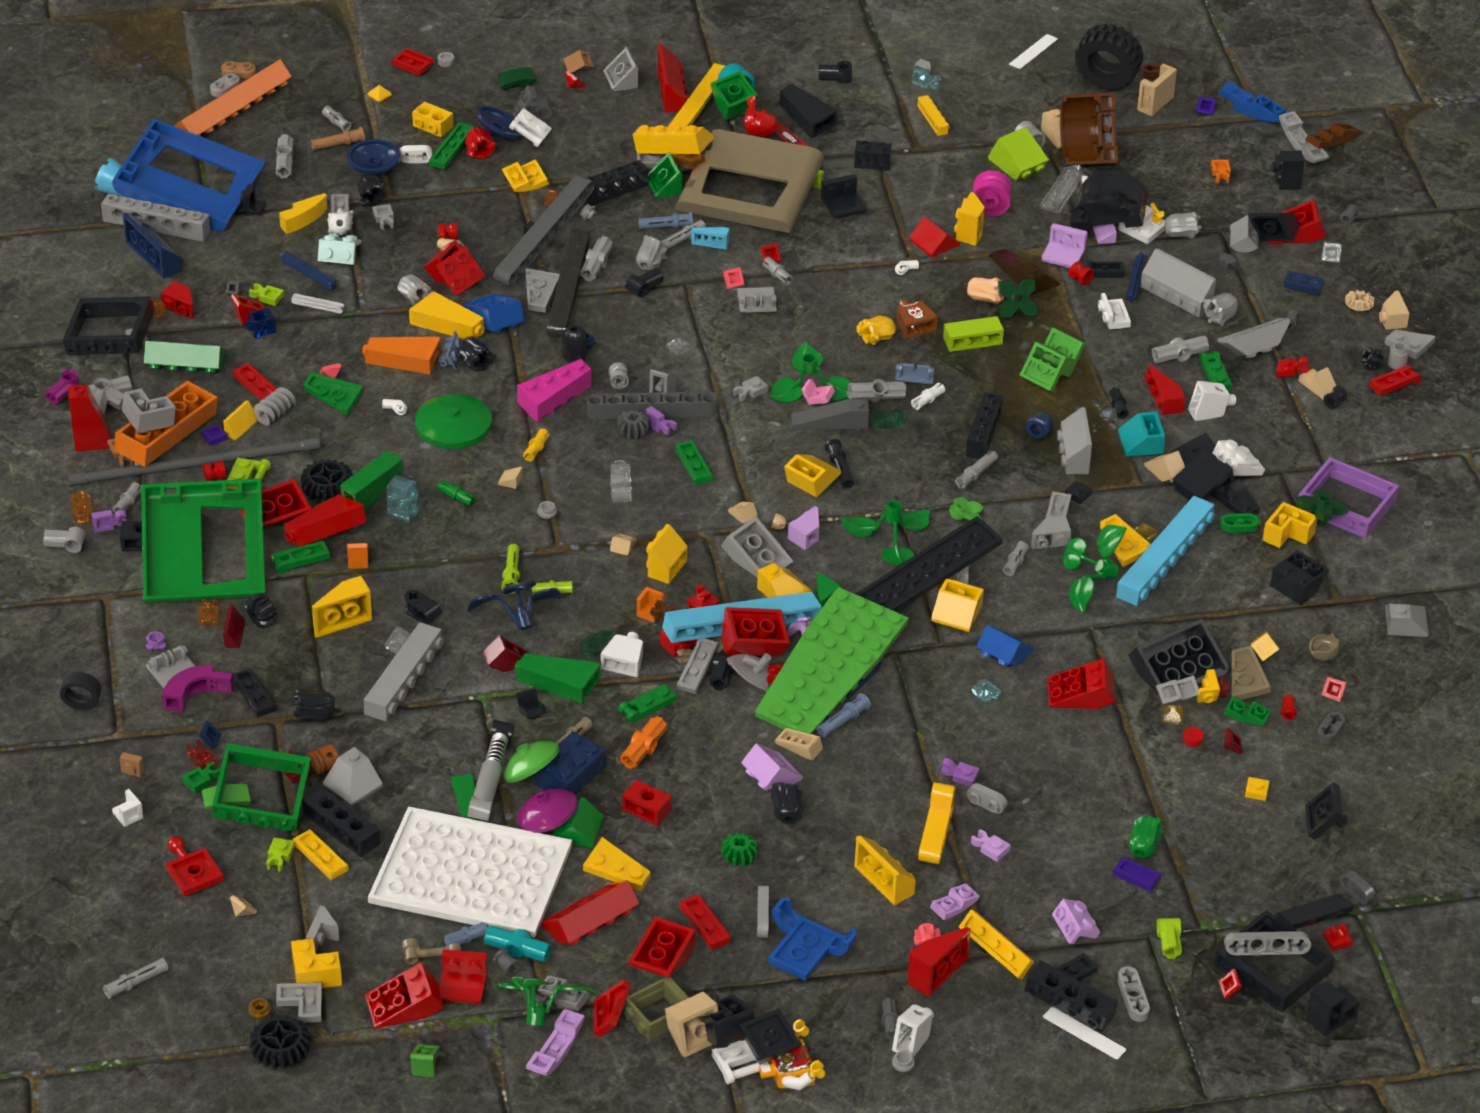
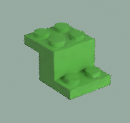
M1052 327L1045 344L1035 341L1020 376L1053 392L1061 375L1071 376L1086 343Z

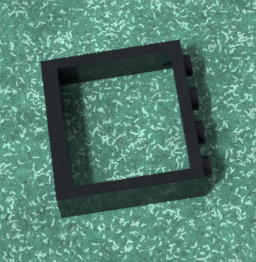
M151 296L79 298L63 338L67 355L139 353L155 312ZM138 316L131 335L78 336L86 317Z
M1265 910L1239 932L1298 931H1290L1276 919L1275 915ZM1277 939L1279 942L1284 944V940ZM1310 939V950L1305 954L1298 955L1316 967L1288 991L1278 986L1236 955L1229 954L1224 944L1216 950L1214 966L1226 974L1236 969L1241 985L1283 1013L1332 972L1335 957ZM1299 940V943H1297V946H1301V944H1302L1304 941H1303V940ZM1234 941L1231 946L1236 947L1238 941Z

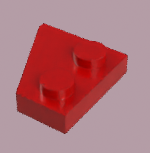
M625 979L594 999V1034L598 1037H602L617 1026L631 983Z

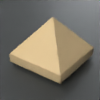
M235 895L230 897L236 917L257 913V909L245 899Z

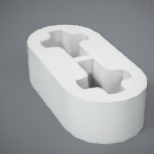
M406 145L399 149L400 161L403 163H428L433 155L431 147L427 145Z

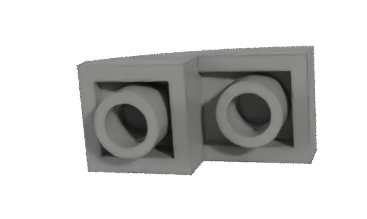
M548 975L544 980L548 982V985H540L537 991L543 997H551L557 985L568 984L567 979ZM585 990L560 991L556 994L554 1003L579 1012L589 998V993Z

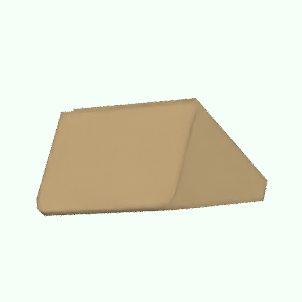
M517 467L505 470L498 485L517 489L523 478V468Z
M742 501L728 509V512L741 523H746L758 515L752 502Z
M617 534L612 537L610 551L628 555L637 539Z

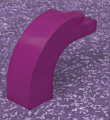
M214 665L195 666L177 673L167 682L162 692L163 710L184 712L187 701L193 695L200 692L211 691L232 694L234 689L233 674L216 672Z

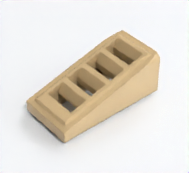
M785 728L775 739V744L809 760H814L823 748L820 736Z

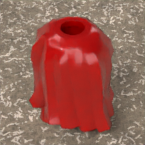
M479 127L472 128L467 132L465 143L468 149L466 154L476 159L489 158L495 151L496 142L491 139L490 132Z

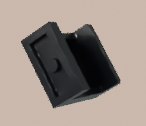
M1203 450L1172 480L1174 491L1186 499L1190 500L1193 496L1207 501V497L1226 480L1232 482L1234 476L1233 469L1229 464L1223 463L1214 454H1209Z

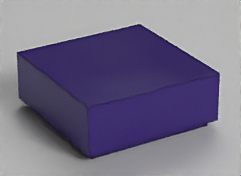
M219 424L201 430L203 438L210 446L228 440L226 432Z

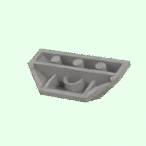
M1278 318L1218 338V342L1237 355H1245L1246 358L1254 357L1257 355V352H1269L1272 350V347L1279 345L1290 320L1289 318Z

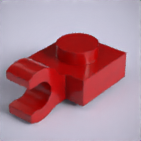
M1302 357L1299 361L1297 359L1279 360L1276 369L1277 377L1296 376V372H1309L1310 365H1303L1308 363V357Z

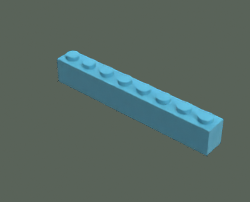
M1193 496L1120 579L1117 585L1116 597L1135 606H1138L1142 600H1146L1149 592L1157 587L1161 578H1165L1168 570L1175 566L1178 558L1185 554L1189 545H1193L1196 537L1204 532L1208 523L1211 524L1215 517V513H1213L1214 504Z
M813 592L665 612L662 628L671 643L721 636L726 607L781 609L785 627L792 623L798 622L797 619L801 617H811V620H813L822 606Z

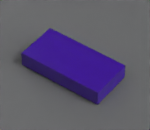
M1123 857L1113 869L1114 876L1149 892L1153 890L1161 879V873L1126 857Z

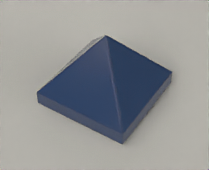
M209 721L205 722L199 734L200 740L212 750L215 749L221 733Z

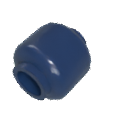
M1042 412L1034 414L1026 423L1028 435L1038 440L1045 438L1053 429L1052 418Z

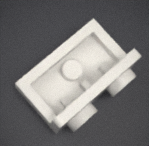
M1101 293V300H1098L1099 311H1102L1103 322L1107 323L1108 329L1131 327V320L1123 300H1108L1106 294Z

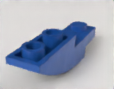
M1231 81L1219 93L1233 102V109L1258 120L1280 122L1279 115L1289 113L1288 110L1262 94L1255 97Z

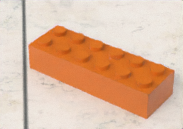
M186 381L166 395L176 407L174 426L138 433L129 422L115 432L114 451L146 467L216 415L218 397Z

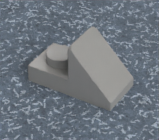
M321 905L306 935V939L313 938L315 953L319 945L323 944L324 938L339 941V927L325 906Z

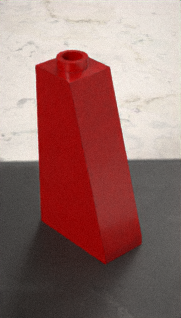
M68 386L75 452L109 449L107 440L113 439V432L89 386Z
M338 494L285 523V537L288 542L300 547L367 522L364 506Z

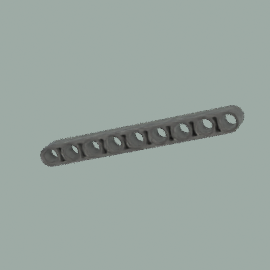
M576 175L494 271L493 279L512 287L524 274L525 268H529L591 195L595 182Z

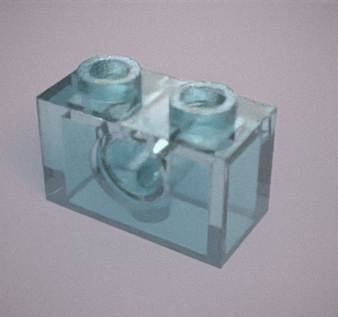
M395 475L387 485L389 517L409 523L418 514L419 505L417 498L419 491L417 490L416 481Z

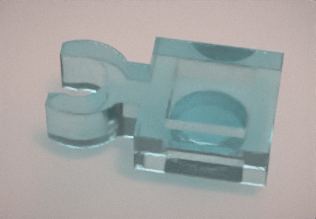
M919 66L913 68L912 83L924 88L930 86L934 90H938L941 87L940 84L936 83L941 80L940 76H932L930 70Z

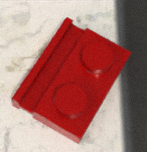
M405 48L404 52H400L392 59V66L418 76L424 74L430 68V65H434V58Z

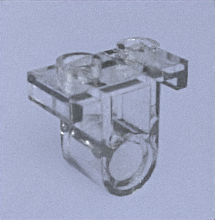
M624 460L611 462L610 485L612 503L632 501L630 462Z

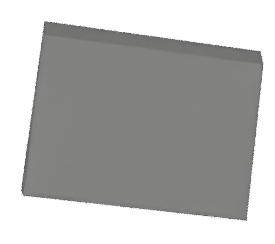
M626 47L603 70L613 91L638 88V66L629 48Z

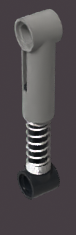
M499 720L493 721L490 734L491 743L486 761L483 762L474 795L471 797L467 816L469 818L489 821L493 800L502 773L501 765L506 746L511 744L515 725L513 723Z

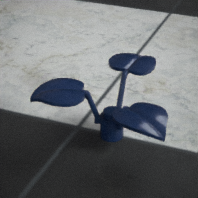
M526 581L507 586L502 590L504 594L516 592L520 608L515 609V614L500 594H490L475 598L469 603L467 610L469 612L474 607L483 603L500 600L511 615L512 621L516 620L518 630H524L534 626L531 618L533 616L532 601L545 598L560 599V592L557 588H549L534 593L526 598L528 602L527 610V607H523L520 590L532 588L536 585V582Z

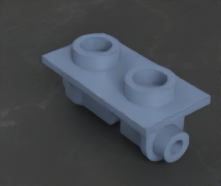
M456 331L453 333L452 338L450 337L445 340L443 353H441L439 363L443 367L452 365L456 369L460 359L458 348L462 343V339L458 337Z
M897 364L895 381L933 384L934 367H931V365H917L916 370L913 369L914 364Z

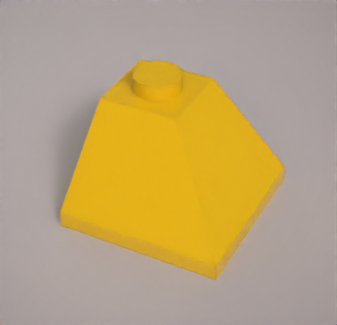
M776 563L758 570L757 588L768 598L813 592L789 569Z

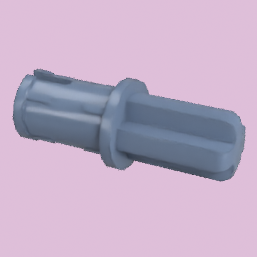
M481 922L468 928L462 927L459 931L445 935L444 941L446 945L452 943L462 944L465 942L469 944L471 940L485 936L487 926Z

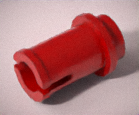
M1286 695L1282 700L1281 716L1288 721L1293 720L1297 716L1295 708L1296 699L1295 697L1292 698V695Z

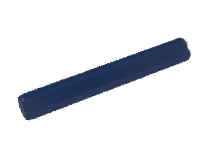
M287 251L281 254L282 262L329 290L336 288V281Z
M1143 252L1136 255L1126 294V299L1130 300V302H1134L1137 299L1142 272L1147 259Z

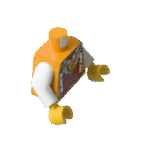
M799 1019L794 1022L793 1029L795 1030V1036L801 1044L800 1049L771 1060L769 1064L759 1066L761 1078L774 1077L779 1088L802 1090L806 1086L815 1085V1077L821 1079L825 1076L824 1065L819 1060L812 1063L803 1039H799V1036L805 1037L809 1034V1028L803 1020Z

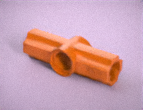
M659 716L651 718L641 731L637 730L633 734L630 745L620 756V761L626 768H636L646 754L651 755L654 752L659 738L667 730V723H665L663 718Z

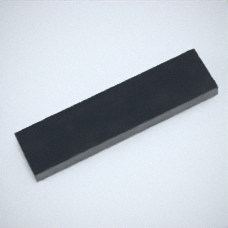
M1335 894L1278 912L1276 919L1292 931L1352 911L1353 905L1340 894Z

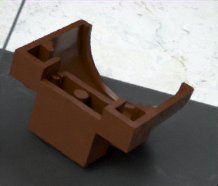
M1115 92L1066 94L1062 96L1060 105V141L1062 156L1066 165L1118 163ZM1096 105L1099 106L1100 112H1095ZM1097 148H1102L1101 153L1098 154Z

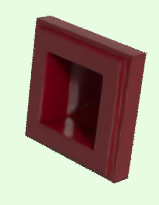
M1227 728L1223 748L1241 755L1243 754L1241 738L1230 728Z

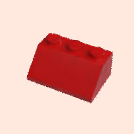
M295 479L262 490L263 528L311 510ZM240 509L239 511L245 520V511Z
M725 608L721 635L725 655L748 654L763 656L767 653L770 656L780 657L790 644L781 609Z

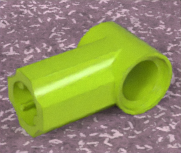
M1157 918V937L1161 940L1162 955L1166 956L1167 959H1175L1182 952L1180 918Z

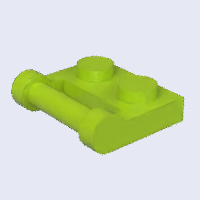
M237 458L227 480L251 479L254 471L258 470L254 479L261 478L262 481L266 471L270 469L271 463L267 459L256 461ZM238 485L227 486V488L238 490Z

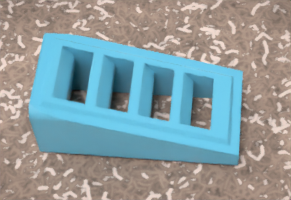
M692 228L691 244L726 250L729 244L730 228Z

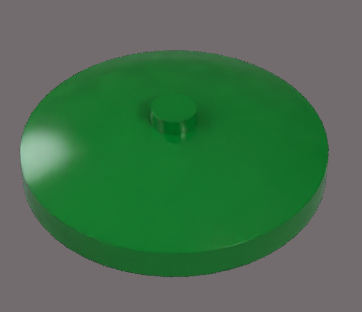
M463 394L441 395L428 400L418 409L415 417L416 431L425 442L433 446L445 449L466 448L479 443L489 434L492 427V415L489 408L477 398Z

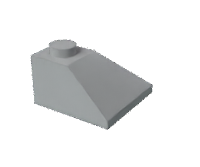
M1406 604L1385 605L1388 635L1428 637L1426 609L1424 606Z
M355 747L337 758L323 781V785L350 807L383 787V783L369 758Z

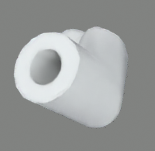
M383 399L382 408L393 409L398 415H403L407 412V406L403 401Z

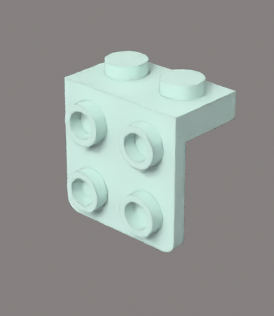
M329 233V235L319 239L318 261L355 264L356 246L362 242V240L357 239V236L346 235V237L342 238L339 237L340 234Z

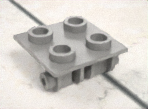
M774 287L737 288L740 313L777 311Z
M179 645L172 649V652L167 650V655L163 652L158 656L151 657L147 661L148 664L145 667L163 689L174 675L187 668L195 667L186 655L188 653L186 646Z

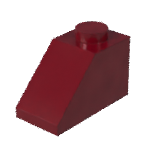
M500 635L483 651L487 665L501 672L514 670L516 662L521 660L525 653L529 654L528 650Z

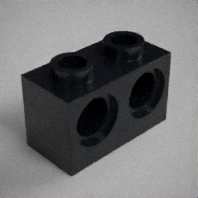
M857 140L854 168L889 171L892 144Z

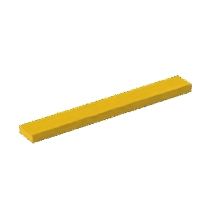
M713 64L668 127L674 125L687 127L693 124L712 98L711 83L718 80V75L725 65Z

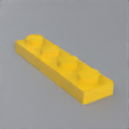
M971 909L959 925L961 929L965 927L970 928V937L1019 979H1023L1035 962L975 910Z

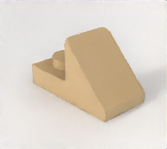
M1328 367L1318 372L1311 369L1309 372L1299 375V382L1321 399L1327 393H1331L1332 389L1336 386Z

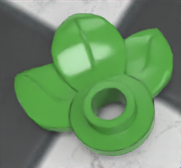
M963 497L956 498L949 508L952 518L957 520L966 518L969 521L976 516L982 519L979 513L984 510V506L979 502H969Z

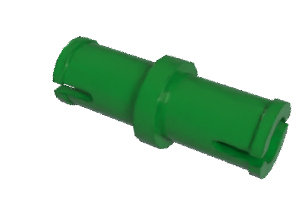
M441 480L437 487L439 492L469 507H472L476 502L477 497L445 480Z

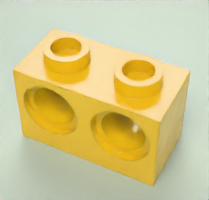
M423 102L412 112L413 126L436 136L443 137L453 128V113L427 102Z

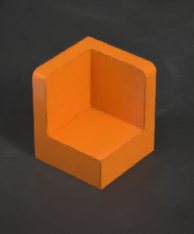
M646 587L637 598V617L655 623L659 617L652 616L650 611L652 607L656 608L655 603L657 600L664 603V593Z

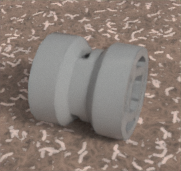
M620 362L612 364L609 367L611 385L617 389L625 388L629 384L626 365Z

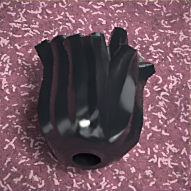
M365 174L357 181L361 205L364 207L366 205H376L381 202V199H384L386 193L383 187L385 183H381L378 175Z
M571 325L561 335V356L567 362H575L579 359L584 361L585 356L588 355L586 331L582 326Z
M473 336L462 340L458 348L460 355L465 360L464 365L474 371L486 370L496 357V354L488 350L485 343Z
M298 689L296 694H294V704L298 706L296 707L297 711H293V714L298 718L299 722L308 719H329L335 712V698L329 692Z
M773 783L770 797L773 800L774 816L784 824L794 823L801 819L803 810L801 805L802 791L798 790L796 784Z

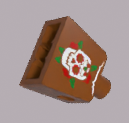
M903 300L900 302L897 308V323L905 339L937 331L938 316L922 301L910 303L908 300Z

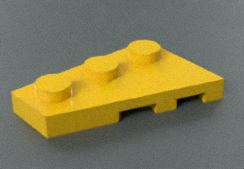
M603 837L583 864V871L613 882L628 880L632 889L640 892L651 878V872Z

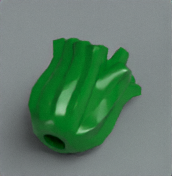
M1139 816L1138 819L1134 820L1129 843L1130 851L1134 857L1147 859L1154 854L1157 843L1162 838L1163 833L1160 818Z

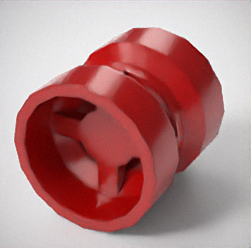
M456 222L449 225L438 223L439 239L458 240Z
M1077 261L1070 267L1068 275L1085 286L1093 279L1094 270L1085 267L1084 264Z
M222 460L216 461L215 464H203L206 481L226 479Z

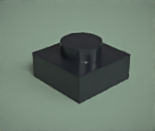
M1075 481L1065 490V494H1071L1072 501L1082 504L1091 495L1092 489Z

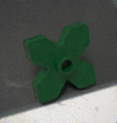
M1022 279L1017 288L1010 280L997 282L998 292L1006 300L999 306L1000 318L1012 317L1017 309L1024 316L1037 315L1036 304L1027 298L1036 290L1035 279ZM1017 295L1019 296L1018 301L1015 300Z
M1322 488L1315 490L1313 496L1302 495L1297 497L1295 503L1296 506L1303 510H1311L1310 513L1314 514L1318 519V526H1324L1326 522L1332 519L1333 514L1341 516L1347 514L1350 505L1341 500H1331L1330 493Z

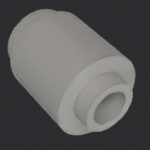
M1395 342L1390 348L1388 365L1394 370L1407 365L1409 349L1406 343Z

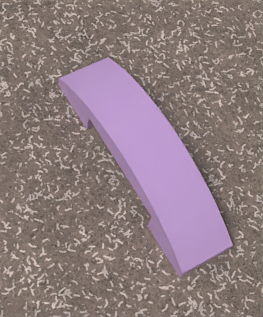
M564 1009L555 1022L554 1031L540 1052L535 1051L527 1063L526 1069L545 1076L551 1074L560 1065L572 1047L583 1024L585 1015Z

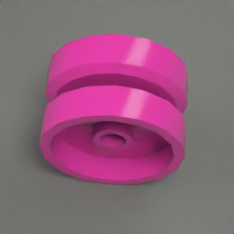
M985 171L975 178L972 192L976 194L985 207L984 216L995 217L1002 215L1008 210L1012 184L1010 179L999 171Z

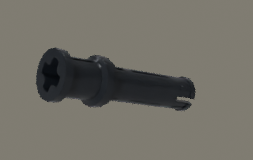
M831 439L825 444V450L829 453L830 462L835 465V468L841 470L839 478L843 488L848 489L854 485V481L845 461L846 453L842 450V443L839 439Z

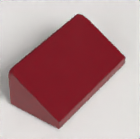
M230 605L228 608L223 631L225 648H240L246 622L233 605Z

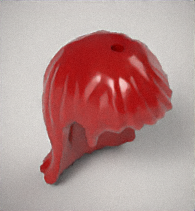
M756 95L749 97L747 100L748 109L744 117L745 131L751 136L768 138L777 131L778 121L774 115L766 113L765 108L762 111L756 110Z

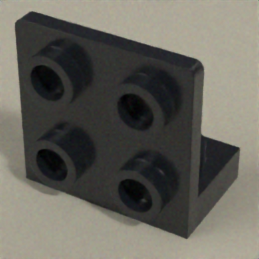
M855 174L822 181L821 199L833 218L866 212L867 208L857 194V177Z

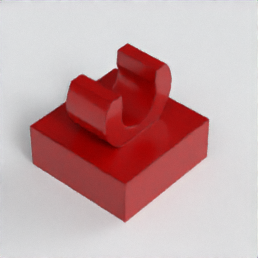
M1344 923L1341 926H1331L1330 929L1323 930L1322 936L1331 951L1352 946L1353 940L1348 934V929Z

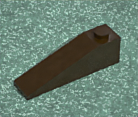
M1002 249L989 254V257L1017 285L1020 284L1022 279H1035L1036 290L1029 296L1059 286V282L1048 271L1013 252Z

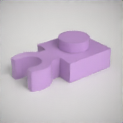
M978 830L979 838L971 837V844L981 847L980 852L996 862L1003 858L1011 848V844L996 835L988 837L987 833L983 830Z

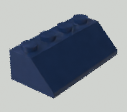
M123 213L125 243L163 279L181 272L183 263L181 255L176 253L171 245L167 244L143 220L128 213Z

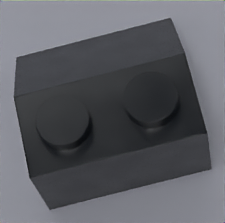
M1294 213L1248 214L1261 241H1292L1300 227Z

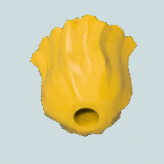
M879 315L871 319H863L856 326L859 336H862L863 341L866 344L871 343L872 345H875L880 340L891 339L896 331L895 324L891 318Z

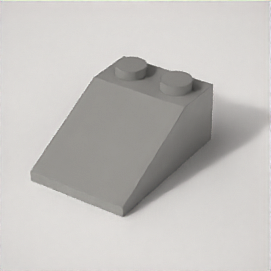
M756 516L728 535L721 545L734 562L756 577L758 576V570L772 563L785 568L793 563L791 557Z

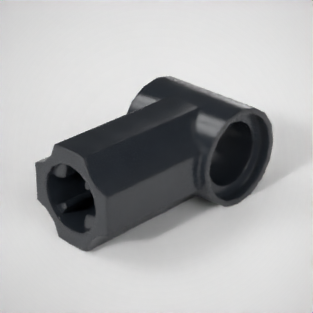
M840 61L836 65H819V80H837L839 83H849L852 81V64L849 61Z
M654 268L639 277L637 275L630 276L625 286L629 291L642 298L647 295L650 288L663 282V275L658 268Z
M715 653L713 671L710 678V685L715 690L722 691V689L727 688L730 675L734 673V669L727 658L733 655Z

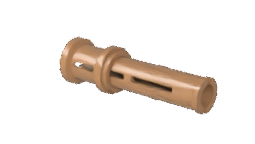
M358 127L355 130H344L341 134L312 139L310 141L312 143V150L315 151L336 145H351L354 142L364 141L365 135L363 128Z

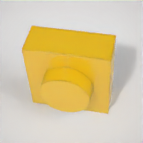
M1249 777L1245 797L1266 801L1269 781Z

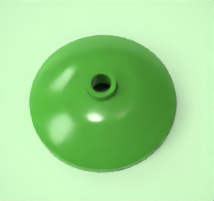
M537 741L529 745L527 743L522 744L510 758L504 770V779L508 783H513L533 775L556 757L560 747L556 742Z

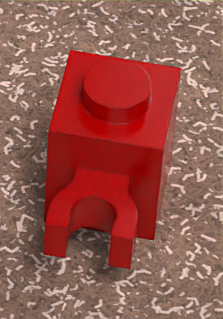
M702 584L696 587L697 595L688 599L687 609L719 605L720 603L717 597L713 596L710 591L704 590L705 586Z

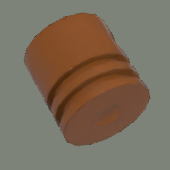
M328 744L308 752L306 757H311L310 770L315 776L330 771L339 755L332 744Z

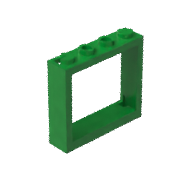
M227 743L212 805V818L296 832L311 757ZM230 763L300 774L301 778L293 815L221 804Z

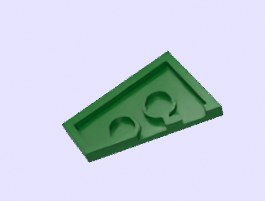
M312 372L303 384L306 392L346 416L350 414L363 393L362 385Z

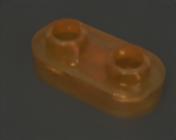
M84 491L73 493L70 497L74 520L79 523L89 522L92 519L91 513H93L90 495Z

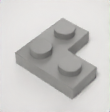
M322 982L277 984V1007L299 1006L298 1020H302L303 1023L321 1022Z

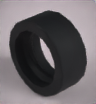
M72 672L63 680L60 688V697L66 705L73 709L89 710L98 703L102 687L94 676L84 672ZM70 687L84 688L91 695L77 694Z

